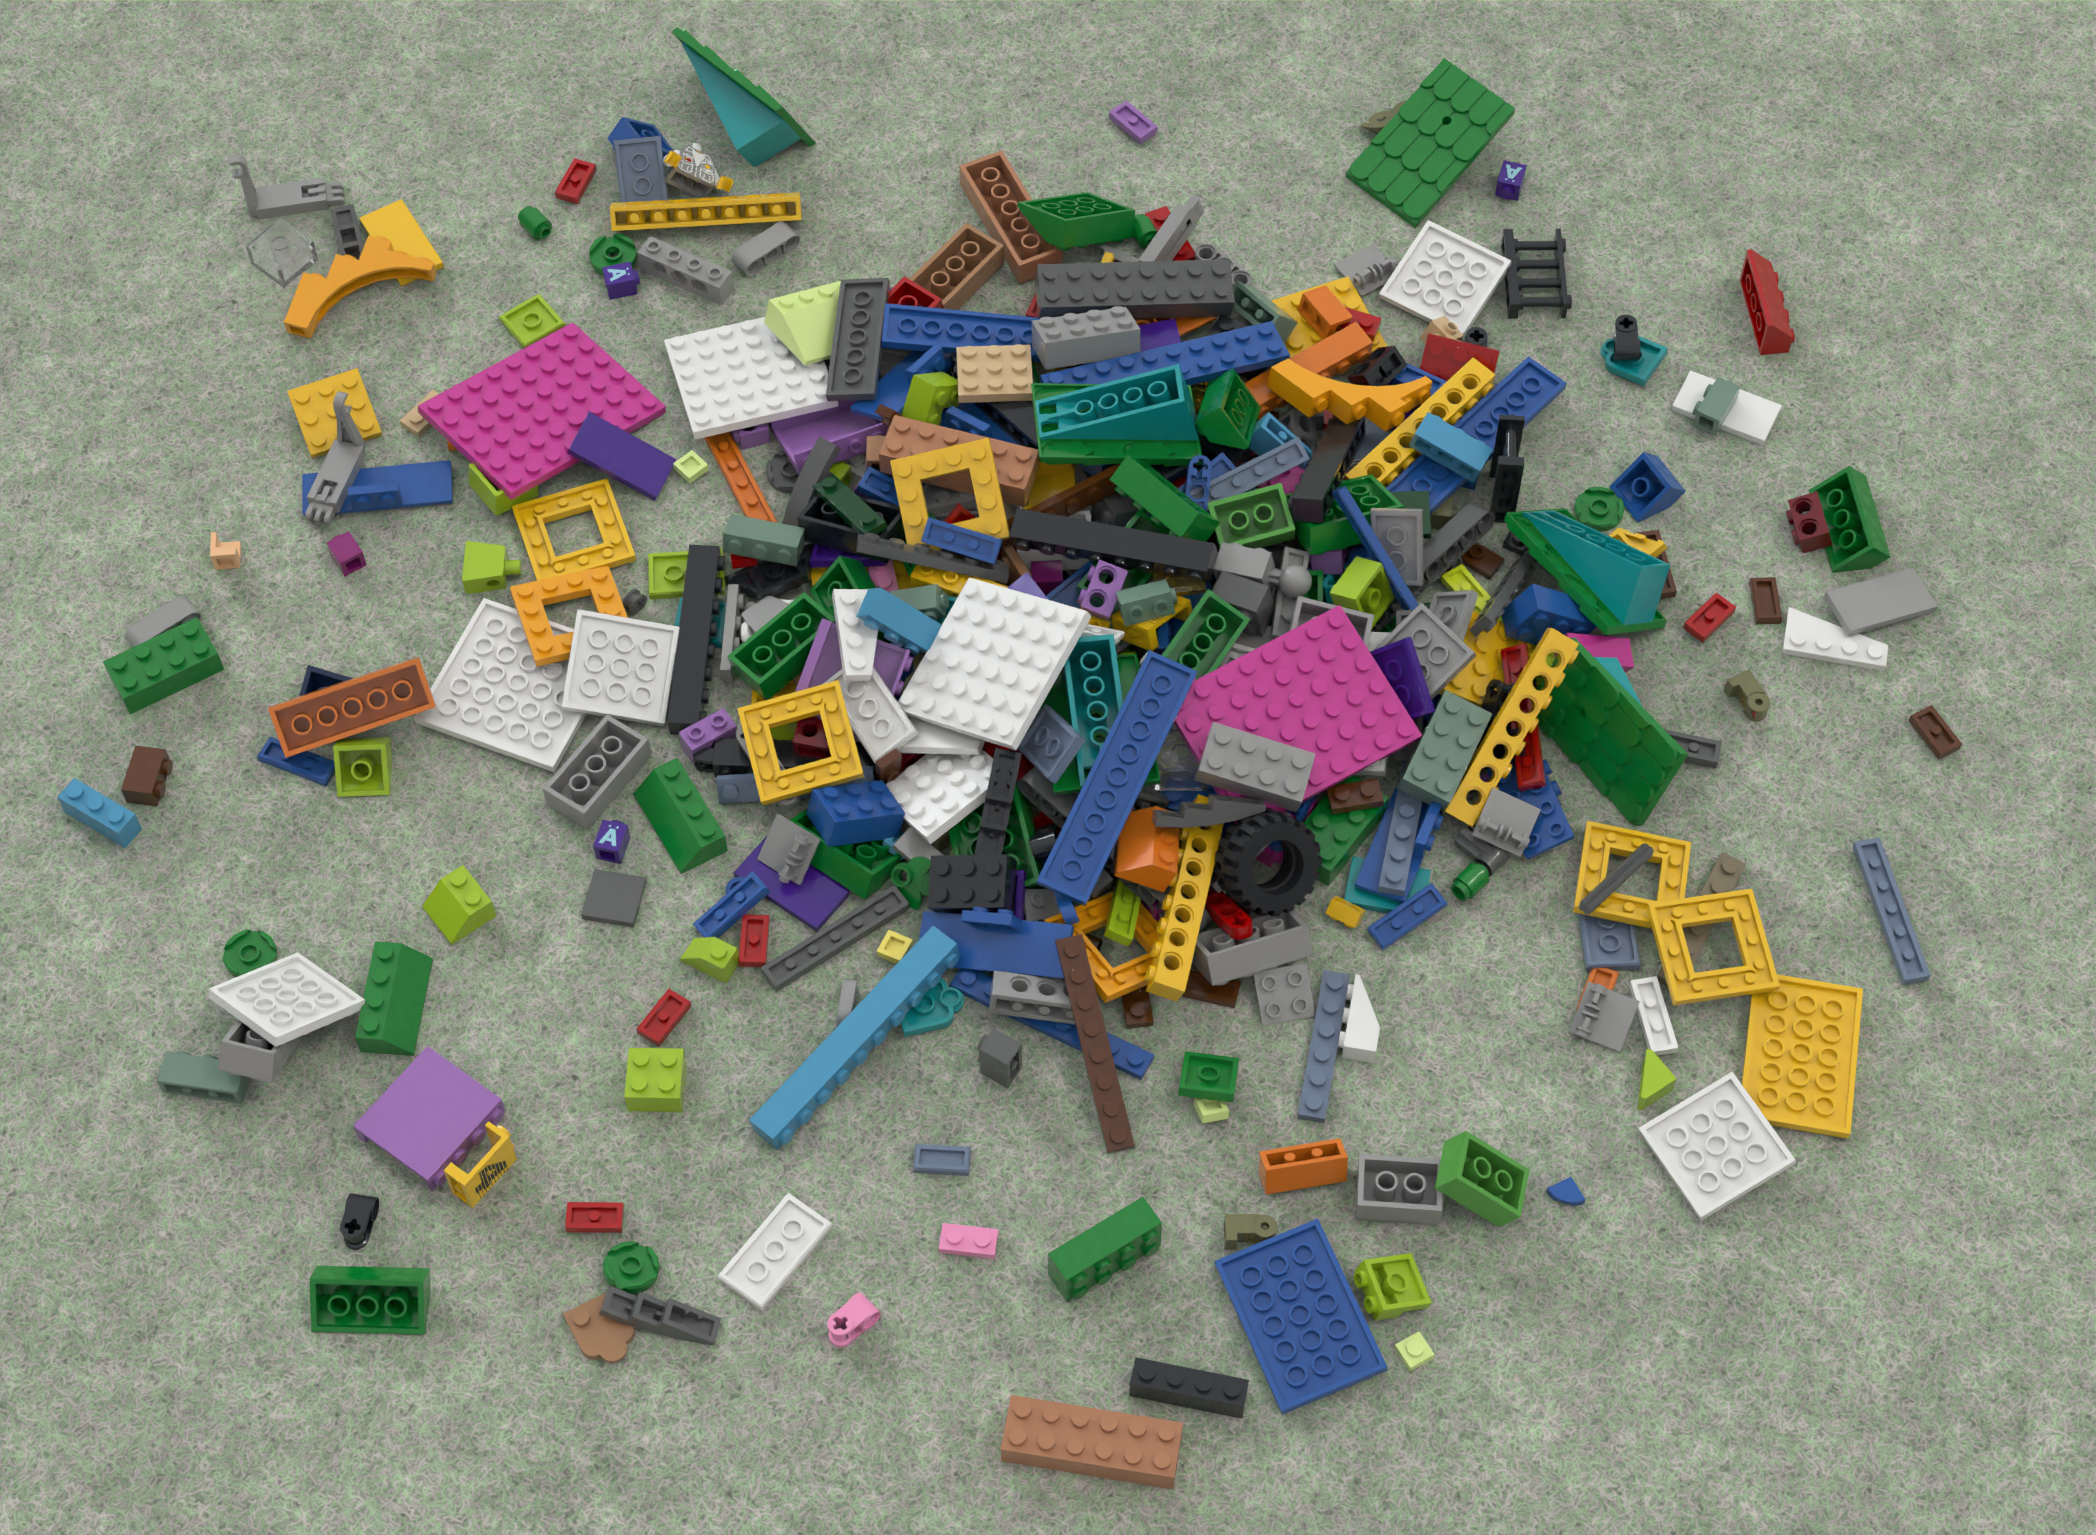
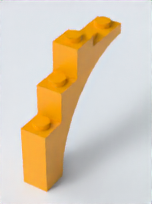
M368 235L359 260L351 255L342 256L336 254L327 278L317 273L308 274L303 272L284 320L287 333L311 338L319 322L334 305L357 289L372 283L395 278H416L434 282L437 274L434 262L425 257L416 258L409 256L403 251L394 252L392 243L388 239L381 236L373 237Z
M1286 359L1271 367L1267 387L1307 417L1321 413L1326 409L1345 424H1349L1365 416L1386 432L1393 427L1399 426L1404 421V413L1423 404L1430 398L1433 381L1425 376L1415 381L1398 385H1355L1320 376L1304 369L1290 359Z

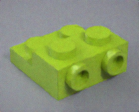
M1412 1253L1365 1259L1355 1269L1354 1283L1357 1288H1362L1365 1296L1364 1309L1367 1313H1372L1374 1321L1397 1318L1403 1312L1426 1309L1432 1304Z

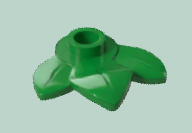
M922 856L914 857L908 863H899L891 871L892 883L899 888L901 894L908 901L910 908L916 910L921 907L922 895L926 896L929 893L931 860ZM903 871L908 875L906 881L902 878Z

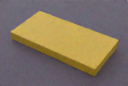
M402 199L359 218L360 224L367 235L373 237L381 236L388 239L392 243L394 252L403 251L409 256L416 258H428L434 262L436 271L444 268L442 260ZM396 278L400 286L417 280L416 278Z

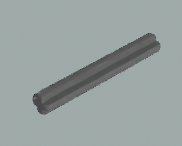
M1647 843L1638 847L1580 901L1579 909L1586 915L1591 914L1652 857L1654 853L1653 848Z

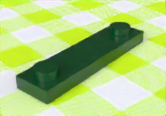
M834 474L813 485L814 492L859 534L873 533L877 535L887 529L886 521Z

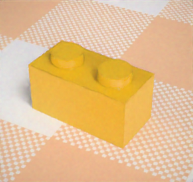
M1335 896L1331 899L1325 914L1335 921L1343 922L1346 927L1356 928L1361 923L1366 910Z

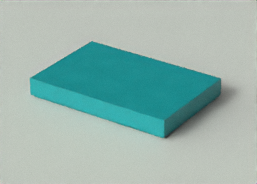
M1352 856L1344 900L1364 910L1389 913L1402 904L1356 888L1355 882L1365 858ZM1419 868L1407 899L1429 885L1431 870Z

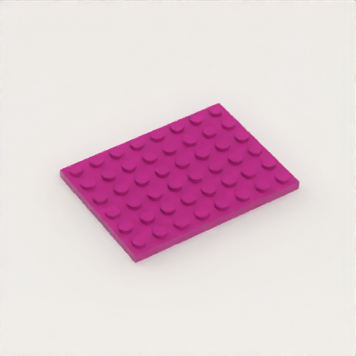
M573 322L418 405V413L471 463H474L500 490L502 489L505 492L504 494L511 500L580 462L577 458L567 454V451L588 412L595 414L629 434L666 413V406Z
M1341 605L1195 680L1174 722L1198 764L1213 722L1315 753L1302 802L1420 740L1422 737L1419 729ZM1212 786L1217 795L1250 798ZM1264 802V804L1266 805V809H1272L1276 812L1280 811L1282 813L1288 810Z

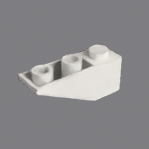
M1356 974L1354 984H1348L1346 1000H1351L1350 1008H1344L1342 1023L1347 1024L1346 1032L1340 1031L1338 1047L1343 1048L1342 1058L1374 1063L1380 1026L1361 977Z

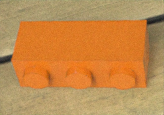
M1341 1138L1259 1151V1177L1266 1195L1347 1181L1348 1157Z

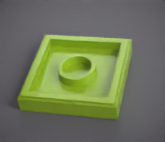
M540 294L533 296L499 316L500 322L523 349L566 326L564 321Z

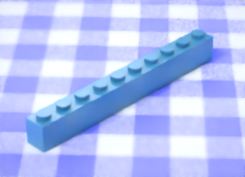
M932 926L749 1119L753 1131L777 1150L783 1144L789 1143L794 1136V1132L801 1125L809 1122L813 1112L830 1099L836 1087L843 1085L848 1080L852 1070L857 1065H862L866 1061L869 1052L875 1046H879L884 1042L887 1033L894 1026L896 1027L901 1024L905 1014L921 1002L923 995L930 987L933 988L939 983L944 972L957 964L960 957L957 943Z

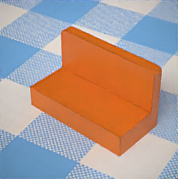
M1321 286L1304 292L1297 309L1322 340L1333 335L1337 326L1350 322L1353 317L1327 286Z

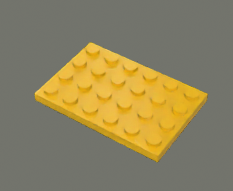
M1777 974L1780 984L1778 991L1751 994L1741 1084L1771 1126L1849 1139L1851 1134L1863 988Z

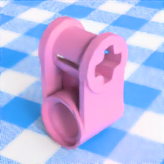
M862 1293L855 1294L844 1306L829 1317L827 1322L829 1340L837 1347H846L864 1331L871 1328L879 1320L881 1312Z

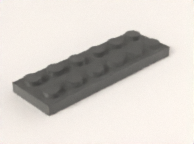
M889 278L841 280L826 389L827 401L876 400L882 355L881 344L885 303L888 304L890 290Z

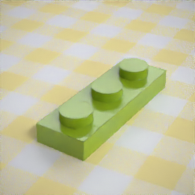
M1119 879L1115 881L1104 936L1128 947L1133 941L1141 898L1135 895Z

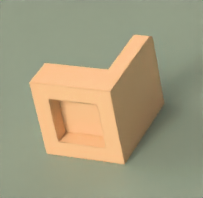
M211 532L210 557L215 570L240 568L241 543L239 541L220 542L217 532Z

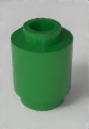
M527 206L519 212L518 220L520 225L535 240L545 239L550 235L552 223L537 208Z
M1144 214L1135 215L1133 237L1140 248L1146 249L1158 231L1149 217Z
M1470 863L1453 879V884L1450 886L1452 893L1461 901L1472 899L1490 881L1487 868L1480 863Z

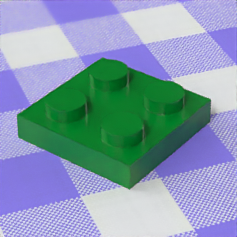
M1185 1051L1178 1096L1233 1102L1239 1058Z

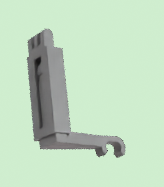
M231 155L228 157L229 165L241 166L239 169H234L232 174L234 179L241 180L250 217L257 216L258 219L320 211L329 209L331 206L344 205L345 203L343 184L341 182L325 183L324 178L255 188L245 157L242 155Z
M1192 195L1184 206L1178 203L1139 259L1106 245L1089 244L1085 248V253L1087 256H1092L1095 250H1099L1104 254L1105 252L1113 253L1114 262L1172 261L1197 226L1198 220L1204 213V208L1197 195Z
M338 391L333 401V409L337 419V439L334 440L307 495L309 506L306 510L305 518L312 520L314 516L315 521L321 522L324 517V523L331 524L335 513L340 512L348 495V487H352L366 457L364 440L350 415L352 406L345 405V400L348 397V393Z

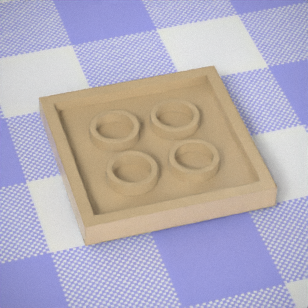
M1030 345L956 347L959 403L1033 401Z

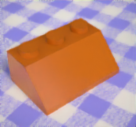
M1154 806L1132 811L1117 840L1114 876L1164 893L1177 874L1180 828L1156 827L1153 823V809L1169 810Z

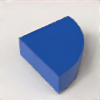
M1572 1177L1556 1183L1546 1190V1193L1556 1202L1570 1204V1206H1578L1585 1203V1198Z

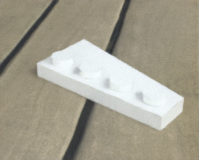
M833 589L832 600L844 681H870L872 676L878 630L866 627L863 624L864 621L856 617L868 589Z
M1788 608L1782 654L1885 671L1888 654L1887 644L1858 633L1847 636L1844 629L1840 626L1796 609Z

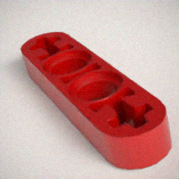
M1209 888L1204 908L1208 911L1211 919L1233 939L1243 940L1253 935L1252 919L1228 898L1222 891L1217 893Z

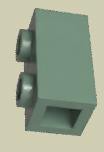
M1717 377L1713 385L1709 384L1703 395L1704 400L1702 402L1698 401L1692 413L1695 415L1693 426L1716 435L1737 401L1740 386Z
M1166 579L1116 592L1120 615L1125 626L1175 614L1173 603L1178 602L1174 587L1169 588Z
M937 584L889 591L892 595L935 621L946 618L949 598L947 593Z

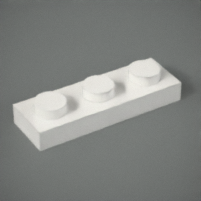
M1657 976L1630 980L1629 987L1632 997L1640 1001L1637 1007V1014L1648 1049L1653 1050L1657 1056L1677 1053L1678 1044Z

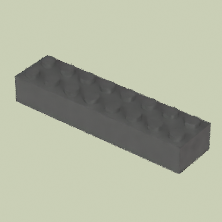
M1230 259L1037 264L1035 274L1038 318L1060 317L1067 313H1087L1089 310L1101 311L1115 306L1127 307L1134 319L1220 317L1221 314L1231 316L1235 303Z

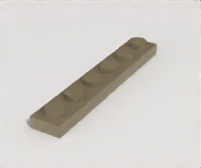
M1722 852L1699 896L1731 892L1746 864ZM1715 923L1682 928L1692 965H1694ZM1661 967L1657 974L1658 982L1668 986L1663 967Z

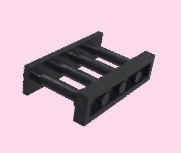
M1503 229L1501 241L1502 256L1511 260V266L1504 276L1508 319H1518L1519 310H1523V307H1560L1561 318H1566L1567 309L1572 307V296L1567 295L1563 253L1566 251V239L1562 238L1561 229H1556L1554 241H1518V239H1514L1513 229ZM1554 250L1555 259L1520 260L1519 257H1516L1515 253H1518V251ZM1520 269H1556L1557 278H1522L1517 276V272ZM1522 288H1558L1559 297H1523V295H1519V291Z
M1499 415L1489 478H1495L1489 511L1495 515L1494 522L1506 523L1504 521L1506 513L1516 512L1524 470V457H1518L1525 416Z

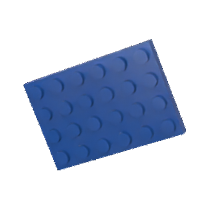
M1318 1218L1214 1261L1215 1267L1282 1415L1388 1371L1384 1358Z

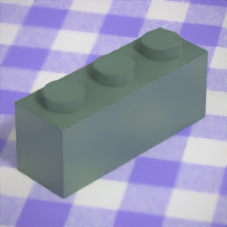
M1237 280L1233 286L1235 301L1233 308L1253 325L1272 321L1282 341L1285 343L1298 322L1255 287Z
M731 514L723 533V552L797 566L804 548L805 528Z
M166 1051L157 1082L162 1092L242 1104L250 1077L231 1075L229 1072L219 1070V1059L212 1055H203L201 1057L191 1055L185 1051H177L176 1053Z

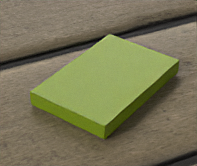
M720 549L721 556H724L723 549ZM688 551L648 553L649 599L683 597ZM725 570L720 571V578H723L722 593H718V595H725Z

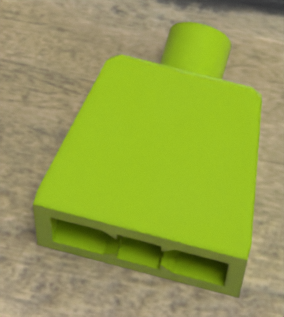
M466 541L462 574L465 594L505 589L507 575L522 574V561L509 560L505 546Z

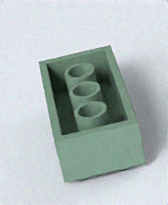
M1447 690L1438 699L1434 707L1435 712L1431 713L1422 732V737L1418 740L1396 786L1397 789L1429 805L1432 801L1442 804V812L1450 804L1492 716V713Z

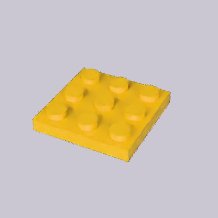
M358 368L287 391L311 458L327 454L334 440L337 439V419L333 409V401L338 391L348 393L345 405L352 406L350 415L363 440L367 441L382 436V431Z

